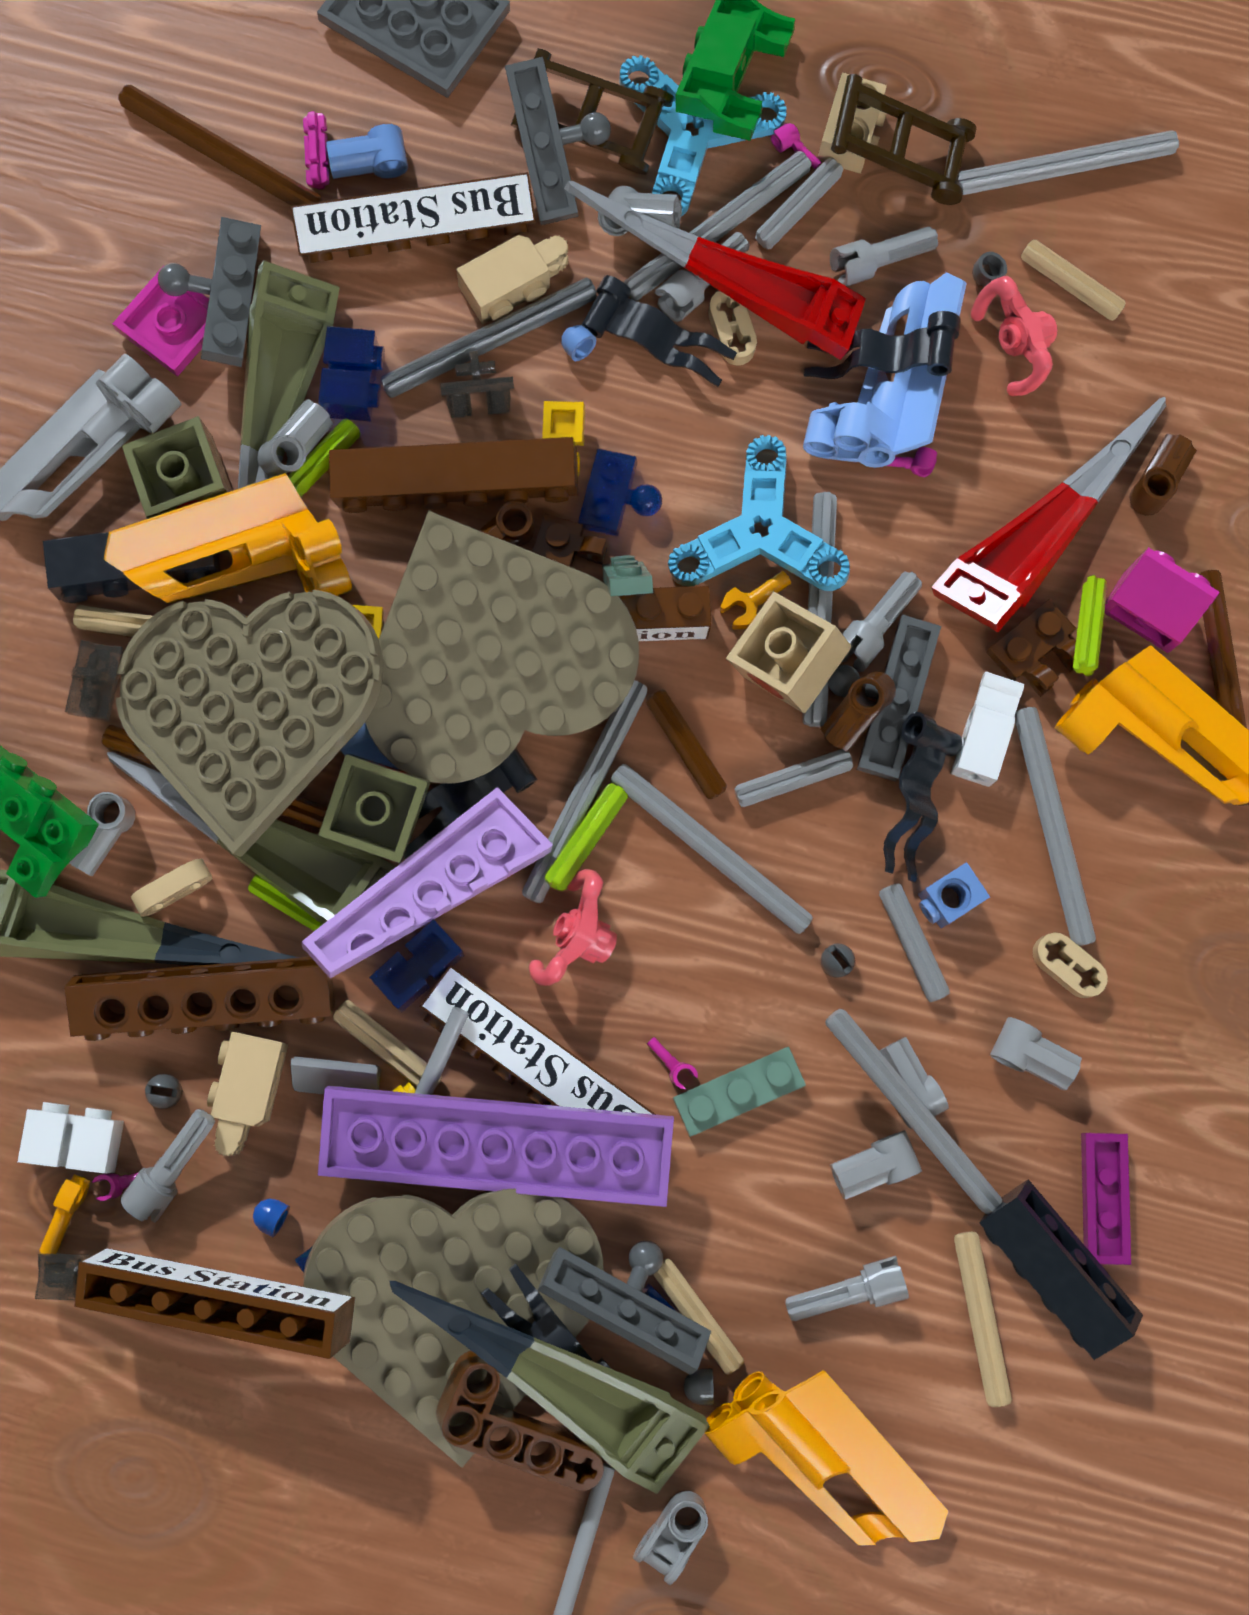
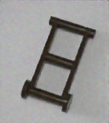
M538 48L534 59L543 57L546 72L589 86L575 125L581 124L582 119L587 114L597 111L603 92L646 107L631 149L610 141L597 146L590 145L584 140L578 142L620 157L618 161L620 166L632 172L647 175L650 166L644 162L646 152L663 106L671 107L674 96L654 86H645L644 92L641 93L550 61L552 54ZM514 113L511 126L519 129L516 114ZM558 123L559 129L568 127Z
M857 74L848 75L831 150L836 154H845L847 151L932 187L931 197L940 204L955 205L960 203L963 189L957 185L965 144L975 138L976 125L962 118L951 119L946 123L862 85L863 79ZM858 101L897 118L890 152L851 135ZM912 125L950 142L943 175L905 159Z

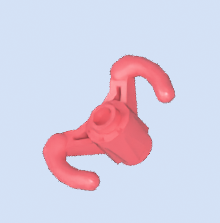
M1002 276L992 280L981 290L974 302L970 316L974 321H981L991 301L997 295L1000 296L1006 319H1004L1000 326L999 342L1007 354L1012 356L1024 355L1033 365V372L1028 378L1022 381L1011 382L1007 386L1008 395L1023 396L1035 391L1047 379L1052 370V357L1047 348L1056 339L1057 324L1054 318L1044 311L1032 312L1021 296L1014 280L1009 276Z
M584 869L578 871L567 887L573 892L582 887L583 889L579 908L571 910L568 914H561L555 923L553 935L556 936V945L561 948L550 961L546 969L540 960H533L529 963L531 978L538 985L550 986L559 982L565 974L567 966L579 957L590 963H595V961L603 963L610 957L615 948L617 934L610 930V925L598 920L597 898L603 887V879L594 870Z

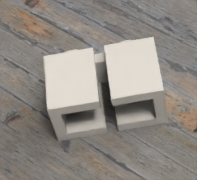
M43 1102L42 1110L27 1109L18 1162L51 1167L64 1166L66 1169L97 1173H115L124 1121L112 1120V1111L86 1108L85 1116L68 1114L70 1105Z

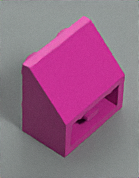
M1148 547L1122 574L1106 600L1104 613L1166 653H1169L1185 639L1216 599L1219 591L1211 587L1210 582L1205 577L1197 573H1189L1176 565L1170 555L1162 551H1154Z

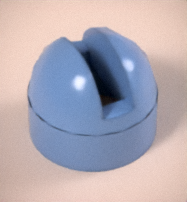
M576 325L564 331L561 345L572 360L580 361L592 352L597 340L588 329L582 325Z

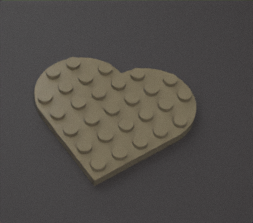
M428 511L379 637L383 656V678L378 699L365 723L371 738L380 752L405 773L435 783H459L475 779L499 766L515 749L525 730L547 736L571 735L598 725L615 712L628 695L638 669L639 640L634 621L622 600L618 596H610L608 586L597 578Z
M320 590L292 594L291 592L280 594L260 605L248 617L231 606L214 600L205 599V602L188 604L182 601L164 608L148 619L127 645L117 674L121 675L120 697L116 698V707L122 726L136 746L230 852L242 857L366 722L376 704L383 678L382 650L375 630L358 609L342 598Z
M516 1188L486 1191L470 1199L451 1215L437 1204L415 1196L373 1197L344 1210L321 1232L309 1253L305 1265L303 1287L355 1297L350 1342L333 1357L463 1468L475 1453L447 1442L438 1424L436 1410L456 1361L465 1352L471 1350L395 1295L391 1290L389 1281L400 1282L507 1326L481 1293L488 1287L514 1312L532 1324L535 1319L531 1313L530 1306L509 1271L515 1263L536 1289H538L553 1253L559 1247L603 1271L604 1266L601 1247L593 1228L581 1212L565 1198L517 1194ZM539 1292L567 1329L576 1337L588 1323L589 1319ZM474 1370L467 1377V1383L473 1385L480 1383L486 1377L487 1370ZM498 1372L501 1383L493 1404L513 1410L526 1393ZM461 1411L454 1414L449 1420V1425L460 1426L464 1424L469 1417V1413Z

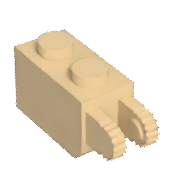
M518 235L457 268L458 287L482 325L492 319L497 321L509 315L514 307L525 301L533 302L541 298L547 289L550 288V278L558 274L560 270L563 271L566 265H568L567 240H564V237H560V235H554V237L550 236V239L546 238L533 245L530 238Z
M231 1032L230 1040H223L218 1055V1064L223 1065L219 1082L214 1081L212 1083L207 1099V1107L212 1108L211 1115L219 1119L215 1133L217 1138L214 1140L215 1145H213L216 1147L215 1151L219 1152L218 1154H223V1156L240 1154V1151H243L245 1146L244 1142L247 1141L250 1126L260 1127L270 1120L288 1044L237 1032Z

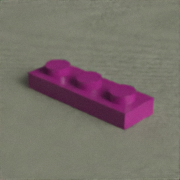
M1081 1133L1083 1243L1100 1264L1131 1265L1128 1134Z

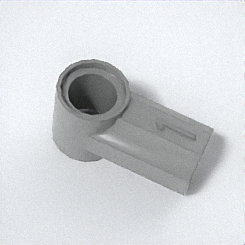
M620 186L614 189L608 197L644 215L678 229L680 228L682 207L678 195L638 193L631 187ZM598 212V222L603 231L612 236H622L628 232Z
M309 399L305 400L274 437L261 445L257 459L262 470L268 475L278 476L296 471L302 467L308 453L332 427L333 422L330 419V414L321 405H317ZM278 446L284 449L287 454L286 465L277 459L276 449Z
M111 792L99 793L90 800L87 807V815L99 823V826L89 845L69 862V864L90 876L95 874L121 833L128 831L135 821L133 805L127 799ZM117 803L120 808L118 818L112 823H106L104 820L105 809L108 805Z
M1008 1017L990 1056L1009 1068L1020 1072L1027 1071L1061 1090H1067L1080 1070L1082 1058L1041 1037L1042 1033L1035 1027L1021 1020Z
M906 1037L879 1050L934 1117L949 1109L943 1091L932 1076L927 1075ZM902 1117V1119L904 1120V1122L906 1123V1125H907L910 1129H912L911 1126H910V1125L906 1122V1120Z
M906 1130L870 1144L871 1148L830 1164L833 1178L843 1199L854 1197L884 1183L890 1185L922 1172Z

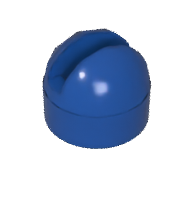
M276 1199L261 1201L253 1212L255 1225L261 1232L275 1237L287 1218L290 1206Z

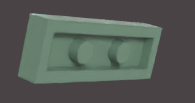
M635 556L611 557V564H602L603 581L608 586L610 596L653 593L652 575L642 561L638 562V560H635Z
M788 1046L679 1094L672 1099L688 1136L691 1137L804 1087L806 1084Z

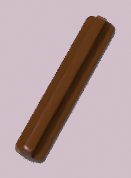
M662 689L650 695L646 701L647 706L706 797L711 800L724 793L727 784L667 692Z

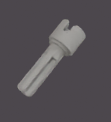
M925 227L872 245L861 239L833 248L830 252L831 270L834 272L846 271V274L841 275L837 280L845 286L871 279L879 267L936 249L938 247V234L935 229Z
M735 232L721 244L744 253L750 247L749 242L740 232ZM678 270L655 290L654 293L656 295L662 296L659 298L657 305L671 320L676 322L682 321L703 302L704 290L710 284L690 271Z
M903 572L864 621H852L843 632V636L851 644L852 648L842 662H846L855 653L858 658L854 661L853 668L858 672H864L884 647L883 634L922 587V581L915 573Z
M202 1109L195 1110L154 1167L143 1168L139 1171L120 1200L122 1206L130 1215L140 1221H144L151 1214V1221L155 1223L159 1220L177 1195L175 1181L182 1173V1169L213 1128L215 1119L212 1115Z
M896 1255L863 1265L864 1270H860L861 1275L788 1297L785 1300L790 1319L798 1321L869 1301L870 1305L875 1304L877 1308L908 1299V1290L901 1267L898 1266Z

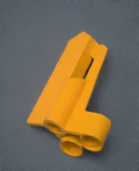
M286 473L110 531L104 554L106 562L122 571L136 585L148 593L161 598L166 603L188 599L294 570L297 571L305 592L320 590L337 596L352 590L348 570L340 556L342 554L341 542L330 519L320 522L316 521ZM227 549L233 559L229 569L188 583H181L165 572V570Z
M1151 645L1117 667L1100 682L1096 678L1089 681L1070 703L1071 708L1055 726V729L1081 752L1089 755L1119 724L1224 804L1241 805L1249 803V730ZM1181 739L1228 780L1220 781L1181 748Z
M822 1370L787 1391L777 1387L763 1372H754L738 1385L734 1392V1400L731 1403L722 1404L706 1418L710 1427L704 1434L731 1464H740L762 1452L857 1545H876L877 1541L892 1537L904 1538L909 1542L940 1539L948 1510L826 1371ZM847 1473L880 1512H867L850 1517L824 1488L823 1484L836 1475Z

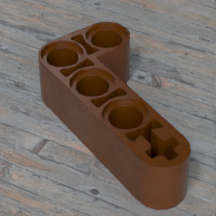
M472 1351L465 1352L458 1358L436 1410L438 1424L447 1442L461 1449L575 1490H589L600 1482L604 1467L602 1460L594 1450L574 1433L493 1404L501 1383L497 1370ZM474 1370H487L486 1377L480 1383L474 1385L467 1383V1377ZM461 1411L469 1413V1417L464 1424L460 1426L449 1425V1420L454 1414ZM502 1426L509 1427V1432L505 1438L499 1441L490 1440V1435L495 1429ZM538 1442H549V1446L544 1453L537 1456L530 1454L533 1446ZM570 1461L577 1463L574 1468Z

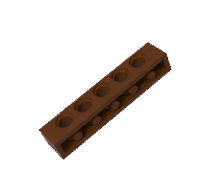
M311 957L74 975L64 986L70 1037L84 1036L85 1040L88 1041L103 1040L109 1038L112 1033L125 1032L128 1033L129 1037H144L153 1034L154 1030L171 1029L173 1034H185L197 1030V1027L214 1026L215 1030L225 1031L238 1028L240 1023L257 1022L259 1027H273L282 1024V1020L299 1019L300 1023L314 1024L324 1021L325 1017L331 1016L335 1006L333 978H329ZM284 985L291 986L297 990L299 998L292 1001L285 1000L279 995L277 988ZM247 989L254 994L256 1001L251 1004L242 1003L237 999L235 991ZM196 992L207 994L211 998L213 1005L210 1007L197 1005L193 1000L192 994ZM155 995L163 997L168 1002L169 1009L158 1010L154 1008L150 1003L149 997ZM107 1000H119L124 1005L126 1013L117 1014L112 1012L107 1006Z

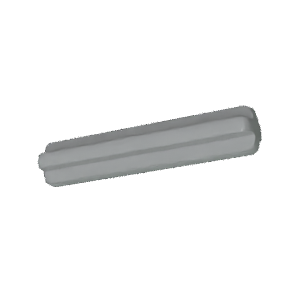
M834 158L826 159L757 230L756 241L764 249H772L841 178L843 172L842 165L837 163Z
M840 749L738 784L735 787V795L740 806L746 807L850 771L853 767V761L849 752Z
M896 883L883 888L879 896L927 1000L934 1002L950 994V990L902 886Z

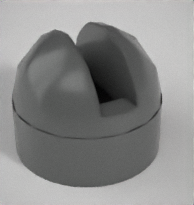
M986 252L974 264L972 270L973 279L979 286L985 287L992 280L1006 275L1007 264L999 254Z
M844 944L830 945L821 955V967L831 977H844L853 970L855 955ZM835 949L848 965L844 970L837 959L831 954Z
M159 1074L152 1077L145 1088L147 1101L152 1106L160 1109L175 1106L182 1095L180 1082L177 1078L168 1074ZM153 1086L172 1088L171 1097L152 1094Z
M701 1368L693 1374L686 1376L684 1392L692 1403L714 1405L713 1368Z

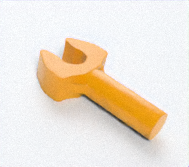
M781 571L750 593H743L734 587L726 593L719 611L724 613L730 610L732 606H742L745 614L739 616L733 622L732 629H747L757 615L758 606L767 601L773 591L778 593L789 586L791 580L784 571Z
M74 1174L71 1181L66 1179L53 1203V1206L57 1207L39 1249L42 1254L49 1257L56 1256L73 1213L85 1200L90 1185L89 1180Z

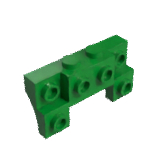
M715 0L705 26L698 27L693 54L688 53L686 55L683 65V78L675 94L676 112L713 120L714 133L751 141L762 113V101L751 99L737 92L754 51L780 57L785 56L795 31V18L778 14L766 8L757 0Z
M0 745V830L20 845L6 874L33 897H45L68 863L89 845L99 823L57 791V786L54 782L45 777L38 776L28 768V763L25 759L8 752Z

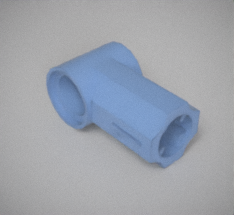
M382 124L370 129L366 136L326 141L333 179L374 173L381 178H395L408 170L401 128L397 125Z

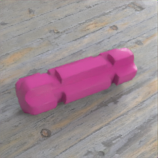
M311 111L303 118L304 133L307 135L304 136L305 166L309 169L306 170V183L310 188L321 190L330 182L329 169L325 167L329 165L326 141L328 140L327 134L324 132L327 131V120L323 113Z

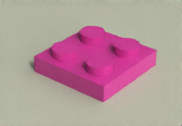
M159 270L112 325L118 333L178 377L202 349L209 298L201 293L187 291L181 296L166 294L158 283Z

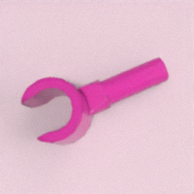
M787 123L774 130L771 142L778 152L782 153L790 147L795 152L802 151L810 159L811 166L815 170L822 163L800 141L799 131L794 124Z
M919 447L914 458L895 457L894 461L887 466L903 467L910 469L915 475L927 477L933 472L937 461V452L928 447Z
M655 1037L647 1043L670 1070L669 1077L672 1084L680 1089H686L677 1079L678 1072L684 1068H687L693 1077L698 1078V1073L692 1065L679 1062Z
M139 1172L123 1176L115 1173L98 1175L93 1179L92 1183L107 1180L111 1185V1190L108 1195L100 1196L96 1199L105 1201L119 1197L123 1189L129 1187Z

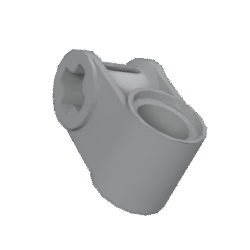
M692 1491L676 1493L670 1499L655 1524L645 1533L634 1552L633 1559L638 1563L645 1561L663 1574L664 1581L669 1585H672L679 1577L691 1553L708 1527V1516L703 1499ZM692 1507L699 1512V1517L694 1524L682 1525L675 1519L677 1512L681 1508Z

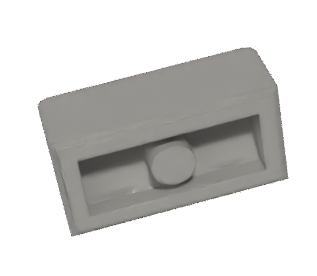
M295 1056L294 1059L291 1058L292 1085L297 1092L324 1094V1089L327 1086L379 1090L382 1069L377 1065Z

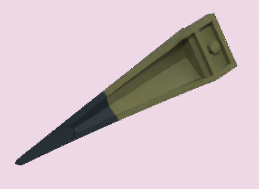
M0 869V957L212 965L299 958L204 934L147 916L141 917L138 913L89 898L56 885L51 886L47 896L35 898L6 874L7 870Z
M389 1281L391 1290L395 1295L494 1367L566 1426L623 1477L656 1494L710 1427L704 1415L671 1398L669 1392L400 1282Z

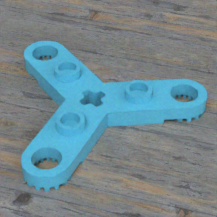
M641 55L637 58L632 56V59H626V62L621 65L619 84L621 86L641 93L644 92L645 86H654L674 96L672 106H663L657 122V126L669 138L652 194H663L666 191L678 193L682 199V217L689 209L707 148L746 140L714 133L713 120L676 112L675 94L679 86L667 74L664 75L648 57L645 59ZM642 71L648 75L649 79L645 84L641 83L639 86V83H636V85H634L633 81L631 83L628 76L632 72ZM763 92L762 95L758 94L749 97L762 101V108H771L777 114L776 119L774 118L772 122L771 120H768V122L766 120L761 121L762 118H759L751 139L774 135V130L785 123L787 108L784 105V100H781L778 95L774 96V93L771 92L770 94ZM635 103L643 112H645V106ZM693 123L695 128H699L698 135L692 136L691 132L686 130V125Z
M762 435L758 439H753V442L748 445L742 515L699 535L693 541L684 545L681 544L680 547L673 549V553L669 555L668 566L671 577L676 583L687 587L698 585L760 554L824 591L837 590L848 581L850 564L847 555L843 554V551L837 550V548L823 542V539L783 517L787 454L783 442L778 440L776 436L771 437V435H767L764 437ZM770 449L775 451L778 457L776 461H772V464L768 463V465H765L763 463L761 465V462H757V459H755L756 455L762 450ZM761 522L764 527L769 526L768 535L762 537L759 532L754 533V525ZM686 557H694L700 561V565L698 566L699 569L695 570L696 572H691V574L686 572L684 574L683 571L680 572L678 569L679 562ZM833 561L839 564L841 569L834 578H827L819 574L818 567L823 562Z

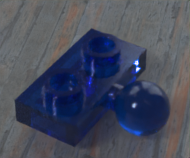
M597 449L578 520L579 524H583L585 530L618 536L626 505H631L637 514L645 517L652 516L660 510L663 498L658 488L650 484H643L635 490L631 489L638 463L636 456Z

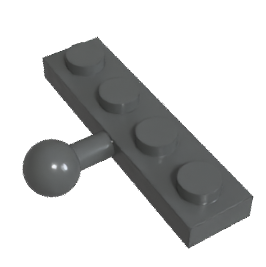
M543 57L506 65L505 70L540 224L546 225L579 217L575 196L564 189L567 182L571 181L563 145L583 140L590 145H601L610 136V122L605 115L592 112L582 119L581 124L559 129Z
M221 217L212 279L190 275L185 267L177 263L165 265L158 274L160 288L170 296H181L187 291L210 295L201 352L202 360L242 367L261 225Z
M903 614L899 619L884 671L894 681L896 695L893 701L883 708L868 727L856 770L895 782L899 778L908 743L902 738V726L910 714L918 711L941 626ZM840 665L828 680V686L836 696L846 697L851 685L860 679V675L852 666ZM867 684L865 687L866 696L876 699L878 703V690L875 686Z
M646 1240L640 1241L632 1247L629 1253V1264L632 1271L627 1283L622 1282L561 1247L553 1253L537 1289L539 1292L690 1375L698 1370L711 1330L642 1293L648 1276L658 1272L663 1264V1253L656 1243Z

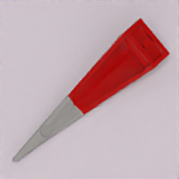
M574 181L567 182L564 188L566 191L802 345L809 341L839 360L849 351L866 298L837 280L768 261L706 240L635 211Z
M1162 397L1157 400L1113 441L1038 502L984 541L959 556L932 586L934 596L994 631L999 632L1019 607H1025L1165 409L1166 398Z

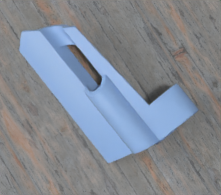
M946 272L931 284L926 281H916L907 285L898 293L893 306L886 309L879 332L894 336L897 321L906 314H908L904 335L916 329L926 328L928 317L937 311H950L960 317L967 283ZM921 365L905 372L895 373L894 381L890 382L885 372L868 367L857 403L852 402L839 405L837 402L829 404V407L816 409L811 412L803 449L810 455L819 458L861 462V464L867 467L877 468L891 464L897 454L932 443L947 375H932L927 371V365Z

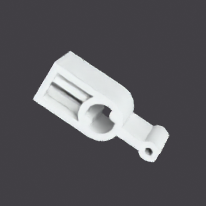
M985 671L974 706L964 728L962 747L956 754L950 774L990 787L998 780L1013 731L1014 716L1024 684Z

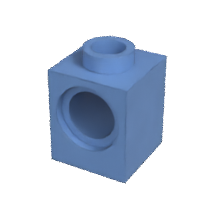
M967 862L918 893L922 900L919 903L922 913L930 923L934 924L936 922L940 929L990 898ZM943 888H951L958 894L959 904L957 908H950L943 903L941 898Z

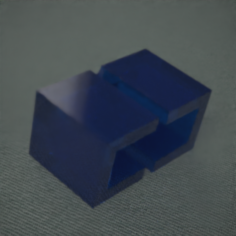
M327 326L323 362L328 364V368H322L318 403L330 414V418H347L349 420L371 422L372 408H379L381 387L380 384L374 383V381L376 380V371H383L385 349L384 346L378 345L375 330Z
M434 919L405 944L406 948L413 955L410 960L406 961L397 952L369 977L400 1012H404L430 988L425 981L427 978L432 976L438 981L450 965L454 966L465 956L460 947Z

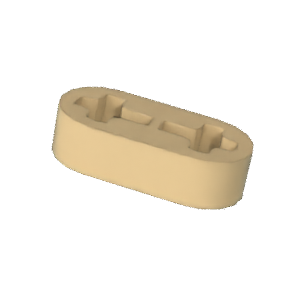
M718 291L712 296L708 310L715 338L737 352L734 360L722 356L725 361L736 366L744 365L753 358L757 345L756 334L748 310L726 294ZM722 303H726L728 308H734L732 322L728 321L725 311H720ZM735 332L739 342L746 343L743 352H739L737 347H731L733 333Z
M195 859L140 888L132 894L131 899L141 917L149 916L200 889L212 880V875L203 859Z
M1051 933L1042 936L1036 941L1033 947L1035 963L1070 993L1079 998H1089L1099 995L1104 991L1108 981L1105 968L1070 938L1061 933ZM1058 943L1061 946L1058 953L1068 963L1065 964L1060 959L1048 961L1046 957L1049 951L1045 948V945L1051 946ZM1075 967L1080 972L1091 970L1094 973L1091 977L1092 982L1095 984L1094 987L1090 985L1082 988L1079 985L1082 978L1072 968Z

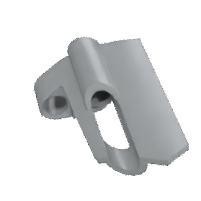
M125 353L106 372L98 369L0 469V521H7L13 514L25 515L33 519L47 517L140 428L154 434L182 405L179 399L161 381L151 378L132 357ZM69 456L85 457L52 492L37 490Z

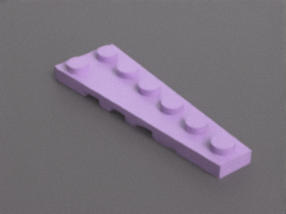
M497 787L302 941V948L328 977L332 978L546 856L552 851L553 844Z

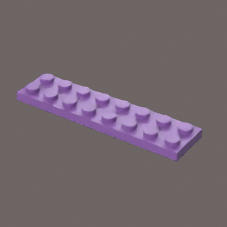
M327 1086L324 1089L318 1176L484 1191L516 1188L517 1194L667 1207L674 1116Z

